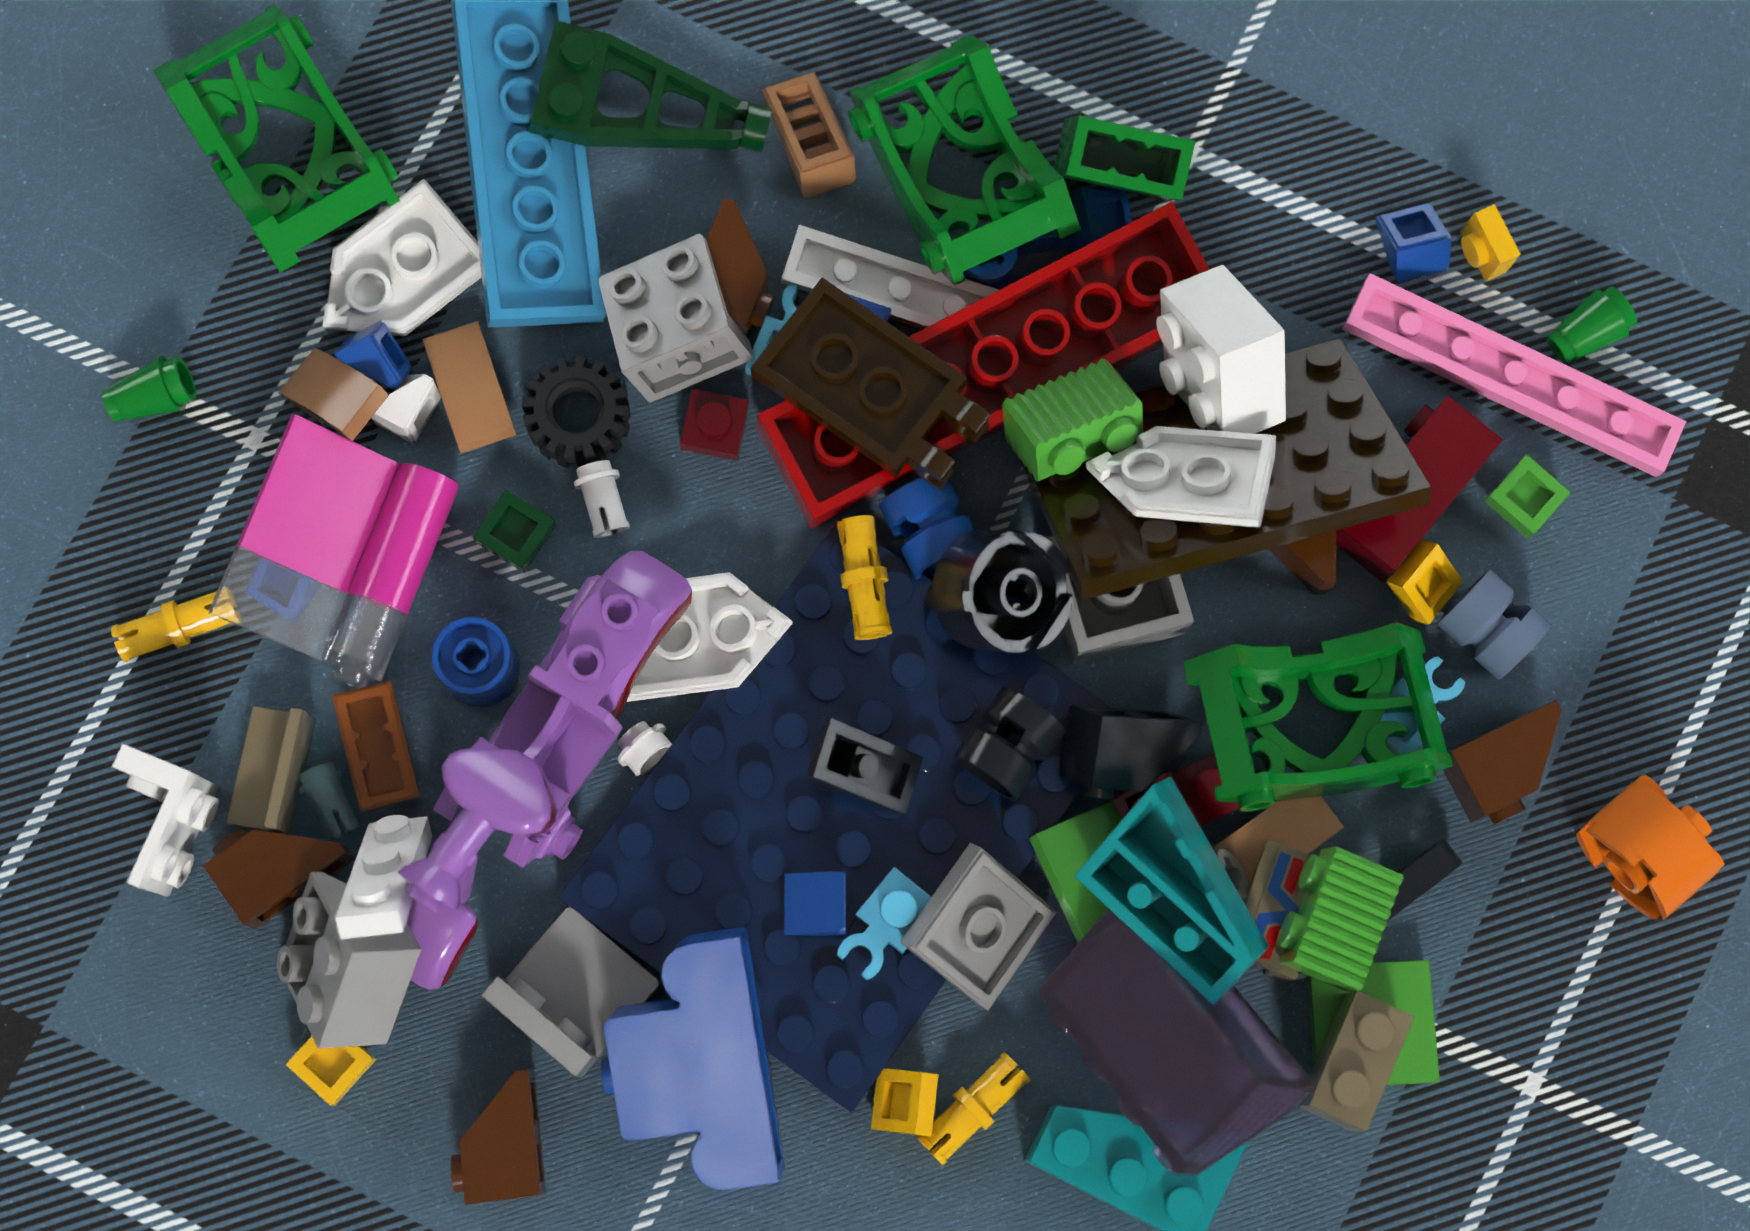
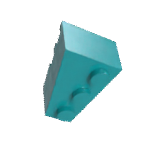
M1171 776L1150 787L1074 875L1212 1005L1228 993L1269 948L1267 941Z
M1055 1105L1049 1107L1024 1161L1159 1231H1207L1251 1134Z

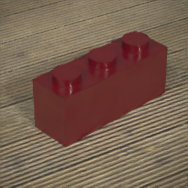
M1449 396L1442 401L1435 411L1425 404L1403 430L1411 437L1406 446L1431 486L1430 505L1336 530V546L1382 583L1395 572L1503 441L1501 437Z

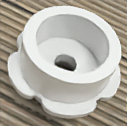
M642 721L631 727L618 741V746L622 749L617 758L618 762L622 766L628 765L636 776L643 775L653 769L672 745L663 734L666 731L665 725L658 723L652 728L645 721Z

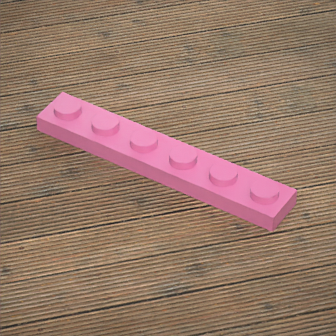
M1371 273L1365 279L1342 330L1654 477H1658L1665 472L1687 422Z

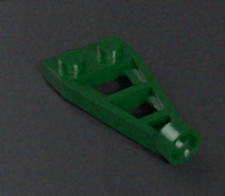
M555 20L529 132L582 146L733 150H738L740 147L761 153L769 127L772 108L741 101L612 34ZM610 71H618L641 82L647 88L650 97L646 111L632 118L608 117L600 113L596 106V100L602 77ZM667 92H674L701 103L705 109L703 123L696 128L662 123L659 120L658 114L663 95ZM735 120L744 122L742 130L733 129V122Z

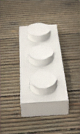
M390 815L368 824L335 917L340 939L404 931L413 898L405 893L410 882L404 879L398 871L414 861L426 859L432 840L428 816L407 818L404 815Z

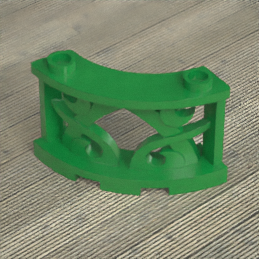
M273 4L266 8V12L176 63L171 59L152 71L205 155L209 157L214 153L218 154L220 159L212 163L211 167L235 205L241 210L260 244L281 273L300 262L295 253L296 251L384 200L389 207L400 202L391 185L392 182L399 179L397 172L381 148L375 152L369 149L335 99L306 49L314 44L304 25L296 14L287 19L281 10ZM272 35L285 53V65L278 70L270 69L266 65V58L263 51H261L256 59V73L259 81L246 79L238 53ZM228 59L234 78H217L189 83L191 79ZM302 75L318 101L294 91ZM234 104H243L246 115L244 130L238 134L227 133L223 129V122L229 117H234L240 121ZM256 105L285 111L315 124L313 150L303 177L293 169L275 163H260L244 169L240 166L239 162L251 153L259 138L260 118ZM336 129L350 151L334 153ZM349 169L356 170L362 174L347 184L339 179L340 174ZM274 179L285 181L295 188L290 195L288 189L281 184V190L278 194L274 196L264 194L265 185ZM324 182L328 188L335 191L324 196L319 192V189Z
M971 34L950 43L951 47L868 85L858 86L849 90L855 108L848 110V116L855 134L861 142L869 140L888 183L921 241L919 243L920 250L929 270L933 274L942 271L954 286L965 281L964 271L1052 231L1061 239L1081 230L1064 177L1050 165L1033 140L1025 142L1022 136L1018 137L1009 121L1017 118L1018 113L998 72L989 45ZM959 66L960 70L944 85L936 96L925 80ZM911 87L927 109V113L923 119L921 113L913 105L899 102V113L905 117L907 123L904 127L895 129L885 120L879 101ZM956 112L957 120L963 128L964 121L969 116L978 117L983 125L977 132L970 133L959 127L953 121L952 116ZM942 132L953 144L966 151L977 153L998 151L1000 156L990 164L982 180V200L951 195L927 183L930 162ZM911 152L908 172L898 153ZM1007 179L1016 183L1017 186L1012 189L1001 187L1002 199L996 200L993 189L998 181ZM931 210L943 215L937 220ZM978 220H989V223L978 227ZM963 229L968 231L954 239H951L949 236L954 230Z
M1394 622L1369 631L1320 641L1321 653L1302 656V653H1296L1292 655L1290 645L1263 647L1233 643L1184 661L1183 666L1188 685L1200 687L1222 783V785L1214 788L1216 800L1237 802L1240 811H1255L1270 807L1277 801L1336 795L1400 782L1401 788H1414L1436 781V771L1447 769L1454 765L1451 754L1447 753L1422 654L1426 653L1421 631ZM1401 661L1410 696L1390 697L1394 684L1396 662ZM1340 676L1350 678L1353 682V689L1347 695H1359L1365 692L1364 698L1346 697L1338 693L1334 687L1335 678ZM1308 683L1314 696L1327 708L1342 714L1357 715L1344 739L1325 759H1321L1299 748L1274 726L1292 709L1298 696L1299 684ZM1269 687L1278 695L1279 704L1276 708L1263 713L1260 708L1265 707L1271 700H1268L1263 695L1262 688ZM1414 712L1423 748L1404 754L1391 752L1386 746V739L1393 736L1403 738L1409 733V730L1403 724L1396 721L1386 720L1380 722L1383 714ZM1253 732L1257 740L1249 747L1246 733ZM1360 752L1368 763L1347 767ZM1251 756H1257L1264 762L1265 771L1255 773ZM1285 765L1298 773H1284Z

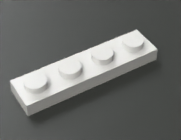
M802 225L798 226L781 278V284L788 286L793 283L798 285V289L810 293L823 277L844 293L892 308L889 319L922 330L999 291L998 289L967 279L954 286L942 271L933 274L928 266Z

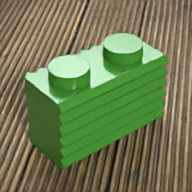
M1101 358L1097 364L1091 362L1087 368L1080 367L1076 373L1070 371L1066 377L1060 375L1055 382L1049 380L1045 386L1038 384L1034 390L1027 389L1023 395L1017 393L1013 399L1007 397L1002 403L1006 441L1008 445H1011L1013 452L1017 453L1019 460L1022 459L1024 467H1028L1030 474H1033L1036 482L1054 474H1070L1077 470L1083 462L1105 452H1120L1130 447L1135 442L1137 436L1143 433L1142 402L1108 360Z
M1337 846L1321 849L1319 856L1312 854L1305 863L1299 878L1298 886L1300 889L1305 890L1297 913L1289 912L1278 933L1277 945L1284 948L1279 963L1323 981L1326 984L1335 986L1338 989L1361 991L1365 985V978L1369 974V967L1373 963L1374 954L1378 950V943L1382 939V932L1386 928V921L1391 915V908L1395 904V897L1399 893V886L1403 882V875Z

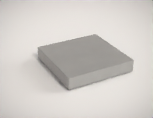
M970 843L900 943L973 1002L988 1011L1057 912L985 850Z

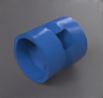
M922 478L916 479L892 492L879 503V508L893 536H901L905 539L901 547V553L915 580L922 578L921 574L927 578L934 576L939 560L947 548L965 533L972 530L976 531L969 516L958 515L956 510L961 500L950 479L941 491L929 485Z
M465 617L451 622L441 630L433 644L431 659L435 674L457 700L469 706L488 707L498 704L512 693L518 682L520 665L516 651L500 628L484 618Z

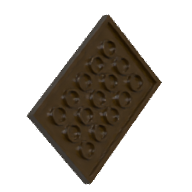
M1341 338L1285 353L1286 421L1256 433L1276 435L1275 459L1261 527L1137 517L1087 470L1086 462L1090 460L1083 462L1077 470L1070 474H1054L1036 482L1033 474H1030L1028 467H1024L1022 459H1020L1057 545L1067 560L1070 574L1082 600L1430 505L1431 486ZM1165 386L1135 393L1142 402L1143 433L1155 426L1202 429L1194 421L1189 407L1178 394H1170ZM1108 451L1112 456L1118 453Z

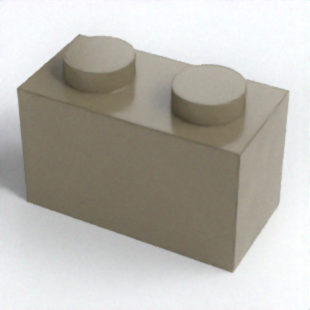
M1360 991L1344 993L1296 1106L1350 1131L1367 1132L1415 1016Z

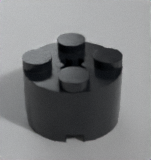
M972 530L953 542L942 555L936 567L933 582L927 590V601L929 607L936 612L945 631L960 644L979 650L1021 653L1046 646L1059 635L1069 618L1073 594L1067 593L1065 574H1070L1067 560L1059 548L1047 538L1036 533L1023 531Z

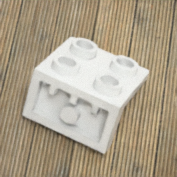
M122 744L112 767L130 775L126 787L163 802L129 876L128 884L168 897L173 887L180 888L184 884L192 869L194 855L189 852L198 832L207 831L217 814L219 799L215 795L219 786L188 770Z

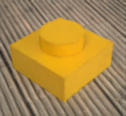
M1495 204L1475 212L1460 232L1462 235L1461 246L1467 261L1472 267L1479 268L1485 281L1506 273L1521 255Z
M1421 539L1386 583L1412 620L1429 625L1462 585L1463 580L1438 543Z
M311 1036L286 1063V1066L330 1106H335L377 1059L363 1046L318 1049Z
M883 1068L876 1078L870 1129L932 1137L939 1074Z

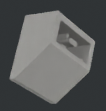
M310 872L303 896L298 898L294 905L293 925L287 943L280 948L278 953L277 970L282 982L287 983L297 1004L298 1016L302 1023L307 1024L318 1049L387 1044L422 949L407 922L404 931L400 933L340 939L335 917L347 884L323 872Z

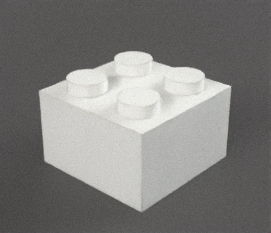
M1220 265L1160 289L1161 316L1157 317L1156 321L1157 330L1163 342L1164 361L1159 364L1160 376L1168 392L1172 395L1178 394L1187 404L1196 424L1202 429L1256 434L1286 421L1285 330L1224 265Z

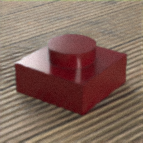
M692 389L680 441L681 450L738 461L749 411V400Z

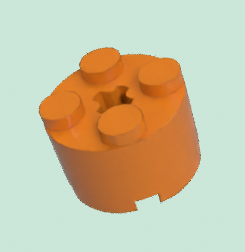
M1643 774L1629 784L1576 833L1582 851L1596 869L1604 861L1605 866L1614 876L1615 880L1610 886L1631 906L1654 920L1661 916L1665 920L1711 880L1724 866L1721 856L1705 839L1712 832L1705 818L1689 805H1684L1679 810L1667 799L1662 788L1653 779Z

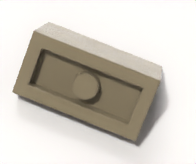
M253 706L226 821L227 824L252 830L256 829L291 835L316 720L307 712L296 708H291L289 712Z

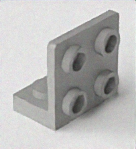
M694 235L599 278L598 282L621 372L649 403L754 359L748 338L727 313L708 242L703 235Z
M567 907L506 979L497 976L481 996L574 1076L582 1078L607 1049L604 1033V1024L607 1019L620 1006L645 1003L659 987V981L573 908Z

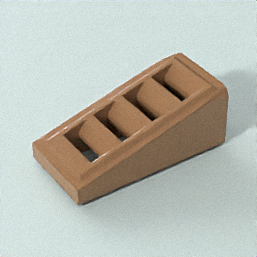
M815 72L763 88L762 97L766 107L772 108L771 120L802 196L804 198H811L852 184L856 179L854 155ZM811 98L813 103L811 105L786 113L783 109ZM818 119L820 121L794 131L792 129ZM826 140L828 141V143H826V144H823V145H820V146H817V147H814V148H811V149H808V150H805V151L802 150V148H805V147H808V146H811V145H814V144H817V143H820V142H823V141H826Z

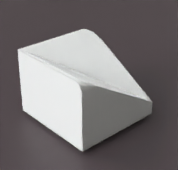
M426 374L408 375L401 386L389 394L372 416L375 425L410 443L416 442L441 399L440 392L433 378Z

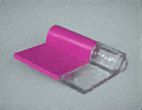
M292 414L208 613L333 666L334 670L331 677L357 688L366 687L368 680L380 683L460 488L459 484L431 469L415 464H399L297 414Z

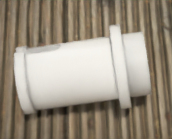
M610 460L596 461L577 468L578 479L574 481L575 489H582L594 538L614 535L612 530H617V533L628 530L630 525L626 520L615 482L620 477L619 471L612 469Z

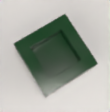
M505 489L473 536V539L478 545L525 573L557 524L555 519Z

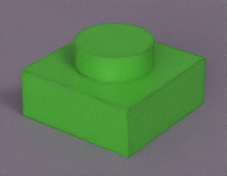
M1526 454L1484 502L1524 537L1529 539L1540 529L1571 492Z

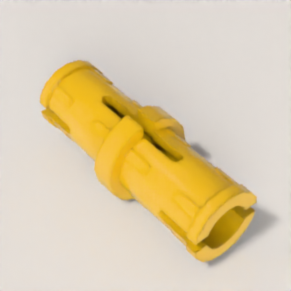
M859 515L844 518L842 521L837 522L845 570L844 573L840 574L842 588L848 589L853 616L854 639L871 640L886 637L892 634L884 583L888 582L887 568L881 566L876 542L874 517Z
M225 586L216 592L178 605L174 600L161 604V611L121 625L111 626V634L114 639L118 637L119 640L114 642L121 659L124 662H128L132 658L172 644L177 646V648L190 645V638L229 624L239 623L240 619L238 612L232 609L236 605L229 589Z
M1003 1052L1000 1058L967 1090L960 1087L953 1094L956 1101L933 1122L932 1137L916 1136L922 1145L930 1150L947 1134L930 1151L942 1166L980 1127L987 1130L994 1123L991 1117L1025 1084L1027 1085L1031 1081L1022 1069L1016 1068L1000 1084L1001 1080L1018 1065L1007 1053Z

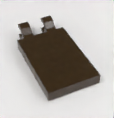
M823 277L750 368L752 377L896 477L907 463L925 482L939 491L954 474L952 467L955 464V460L925 441V438L941 418L945 419L959 435L975 445L990 425L987 421L991 414L980 405L960 394L966 386V376Z

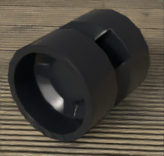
M1002 687L983 714L986 723L985 728H973L953 757L958 764L984 785L1001 796L1017 802L1037 773L1033 762L1035 760H1046L1066 730L1055 717L1034 701L1011 688ZM1010 734L1020 740L1017 747L1006 740Z

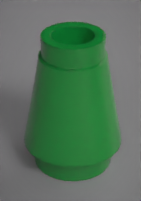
M1610 286L1603 292L1596 289L1555 328V331L1546 336V341L1558 360L1566 365L1574 359L1629 337V329L1638 324V319L1629 301L1617 288Z
M159 356L113 384L112 387L102 391V399L106 411L116 423L125 419L131 420L184 411L186 403L197 398L196 386L191 372L179 356L167 359L165 356Z

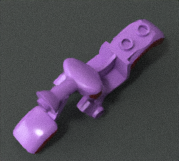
M630 551L615 561L602 576L587 577L559 619L561 632L541 664L539 666L534 665L528 675V683L511 705L489 741L480 737L471 749H460L451 753L442 765L443 783L446 786L433 810L450 820L452 824L432 845V851L426 859L414 861L398 871L404 879L410 882L405 893L413 898V902L406 922L422 949L410 981L422 988L429 990L439 989L449 981L476 933L478 926L477 916L465 903L471 894L478 860L476 854L495 829L513 834L504 856L522 868L527 863L532 862L533 859H542L544 856L550 858L556 855L564 860L579 841L583 829L575 825V818L571 816V811L568 809L569 801L585 783L623 729L617 719L625 707L637 677L660 641L683 616L691 604L692 588L687 579L656 558L643 551Z

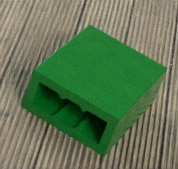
M1079 115L1064 119L1054 169L1065 179L1161 200H1182L1196 141Z

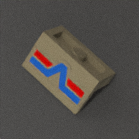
M1267 839L1244 903L1269 945V948L1253 965L1264 968V975L1287 983L1297 980L1299 971L1279 963L1284 948L1277 945V937L1281 925L1289 912L1297 913L1305 894V890L1300 889L1298 886L1299 878L1305 863L1311 855Z

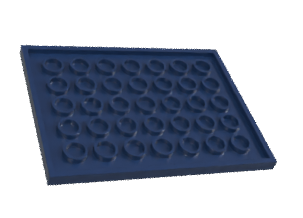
M836 523L774 606L787 616L793 624L739 687L713 690L709 693L558 898L661 974L667 956L685 937L698 933L747 926L766 1051L852 1113L946 981L945 978L910 950L906 949L901 954L889 943L883 949L884 960L881 969L873 978L866 981L861 975L871 964L872 960L871 954L866 948H853L843 960L837 957L839 946L847 937L863 933L868 928L855 914L894 867L932 897L970 843L981 847L1018 879L1036 854L1029 838L1036 833L1055 826L1082 789V784L1060 776L1066 732L1046 760H1035L1033 762L1037 773L1017 802L1001 796L973 777L957 763L953 757L973 728H985L986 723L983 714L1002 687L1011 688L1034 701L1055 717L1065 730H1067L1070 705L1111 707L1031 650L1021 653L969 648L954 640L941 625L936 612L929 607L927 590L933 581L921 574L922 578L915 580L907 563L878 542L877 548L881 566L886 567L888 573V582L884 583L892 634L878 639L855 640L848 589L842 588L840 574L844 573L845 570L842 546ZM824 717L838 720L923 757L906 815L891 813L847 794L821 791L812 785L806 774ZM1011 734L1006 739L1016 747L1020 743V740ZM846 871L845 936H784L785 874Z

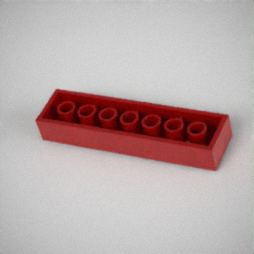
M1172 201L909 337L967 377L966 386L960 394L980 405L991 414L987 421L990 424L989 428L979 439L978 442L1004 429L1002 403L1007 397L1013 399L1017 393L1023 395L1027 389L1034 390L1038 384L1045 386L1049 380L1055 382L1060 375L1066 377L1070 371L1076 373L1080 367L1087 368L1091 362L1097 364L1101 358L1108 360L1113 368L1118 370L1162 347L1163 342L1159 336L1156 324L1157 317L1161 316L1160 289L1210 269ZM786 400L757 415L756 428L810 529L917 474L906 463L896 477ZM943 418L938 421L925 438V441L942 450L950 457L974 445L959 435Z

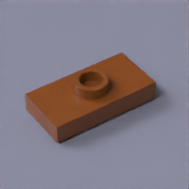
M392 681L333 694L332 699L360 812L420 797Z

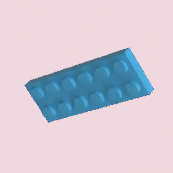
M451 0L487 328L602 323L606 316V310L598 282L601 277L586 146L529 132L555 20L571 24L568 0Z

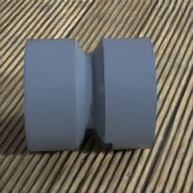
M1489 568L1449 608L1437 622V625L1460 646L1472 644L1476 648L1474 659L1499 681L1539 643L1550 630L1552 624L1529 603L1516 605L1513 602L1514 590Z

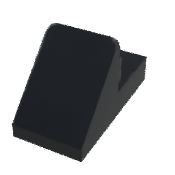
M824 717L806 777L818 790L847 794L891 813L906 815L923 757L838 720Z

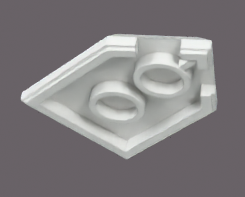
M425 179L400 196V202L391 207L387 206L333 248L328 303L325 304L323 319L324 329L360 332L381 320L382 323L385 322L392 335L407 336L482 277L478 242Z
M1155 426L1138 435L1136 444L1112 456L1109 452H1105L1086 462L1087 470L1137 517L1261 527L1275 459L1276 435Z
M730 572L685 578L692 588L691 604L649 657L632 687L627 702L739 687L793 622L774 606L772 607L751 591L747 585Z

